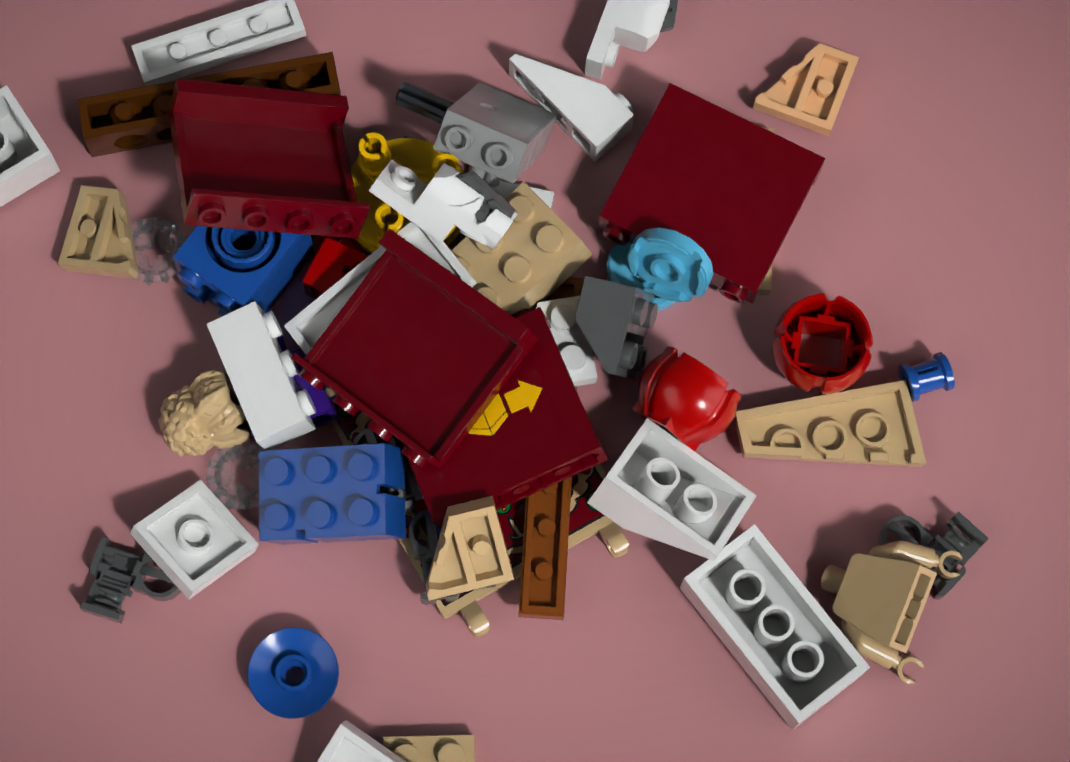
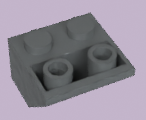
M585 276L575 320L607 373L635 379L636 371L641 372L647 358L648 349L647 346L643 345L647 328L652 329L657 317L658 305L653 303L655 294L637 287Z

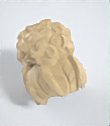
M207 370L195 377L191 386H183L180 390L173 392L162 401L160 408L162 414L161 418L158 419L160 430L163 431L162 436L165 445H169V448L177 452L179 456L182 457L184 454L188 456L204 455L214 446L220 449L231 448L250 440V426L237 395L229 390L231 381L226 370Z

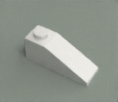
M514 54L509 59V76L542 109L557 115L555 123L594 162L632 131L633 108L622 94H613L603 84L518 54Z

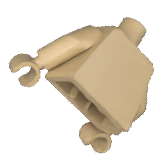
M899 540L875 546L867 555L855 553L850 559L847 570L835 565H829L822 575L821 588L837 595L832 606V612L842 618L841 629L857 652L886 669L895 668L903 682L912 684L916 681L902 673L903 666L907 662H915L922 668L924 666L917 656L906 654L901 657L898 655L899 651L907 653L937 573L945 579H952L960 575L946 571L943 566L944 559L951 557L956 560H962L963 557L957 551H947L938 555L935 554L933 548ZM932 567H935L936 572H934V571H932V570H930V569H931Z

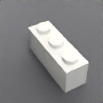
M254 301L206 324L253 436L264 450H273L316 429L310 415L316 413L315 406L307 390L304 388L299 391L293 376L299 374L296 362L291 359L292 354L287 349L282 352L277 337L283 335L272 311L265 313Z

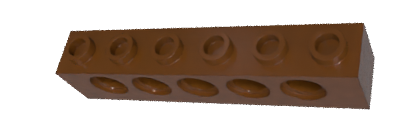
M333 52L184 79L341 95ZM176 81L77 99L83 138L91 156L97 157L172 143L168 109Z

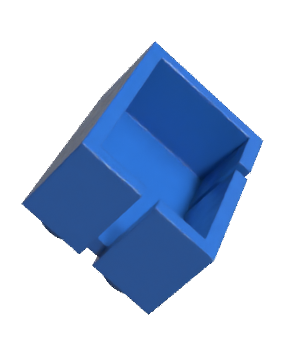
M386 443L259 451V541L286 545L318 543V541L347 542L406 539L405 498L386 493L380 494V486L396 490L405 489V455L401 453L403 448Z

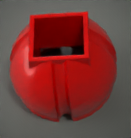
M825 293L804 297L790 305L783 312L775 326L774 334L778 338L772 344L775 363L782 375L792 385L802 391L809 392L812 388H817L821 394L843 391L862 377L870 363L872 356L868 349L873 345V336L868 320L853 302L838 295L833 301L827 300ZM802 333L841 339L837 368L798 362Z
M667 346L661 354L649 362L643 371L638 387V402L633 407V410L644 420L648 418L690 449L696 451L700 444L718 437L728 428L735 417L741 396L735 389L726 391L725 389L729 383L709 367L685 352L678 358V350Z

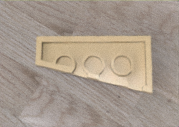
M906 380L739 410L735 413L734 421L743 458L924 467L926 465L925 454Z

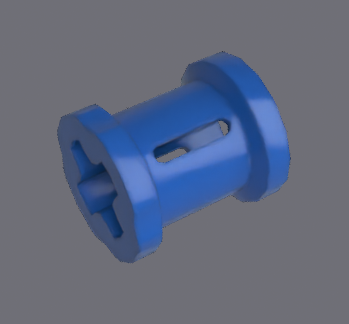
M942 352L935 353L933 359L912 366L904 363L899 366L900 381H907L912 402L918 401L922 394L941 388L949 391L955 386L952 368L947 357Z

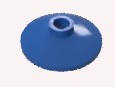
M303 628L281 629L267 636L254 650L248 666V682L256 701L269 713L286 719L304 718L321 710L332 698L339 680V665L332 647L317 633ZM292 668H299L303 671V678L298 683L287 681V673Z

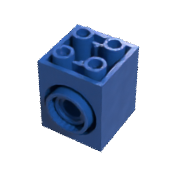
M196 226L174 254L173 260L179 272L177 277L185 285L183 291L202 305L209 301L220 309L217 313L222 317L254 301L265 313L269 312L315 251L311 235Z

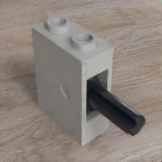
M404 81L400 85L396 94L397 105L442 124L433 147L434 150L443 154H452L458 160L469 164L468 172L474 171L491 187L499 186L501 179L514 183L543 154L557 117L554 113L481 82L456 102L408 81Z

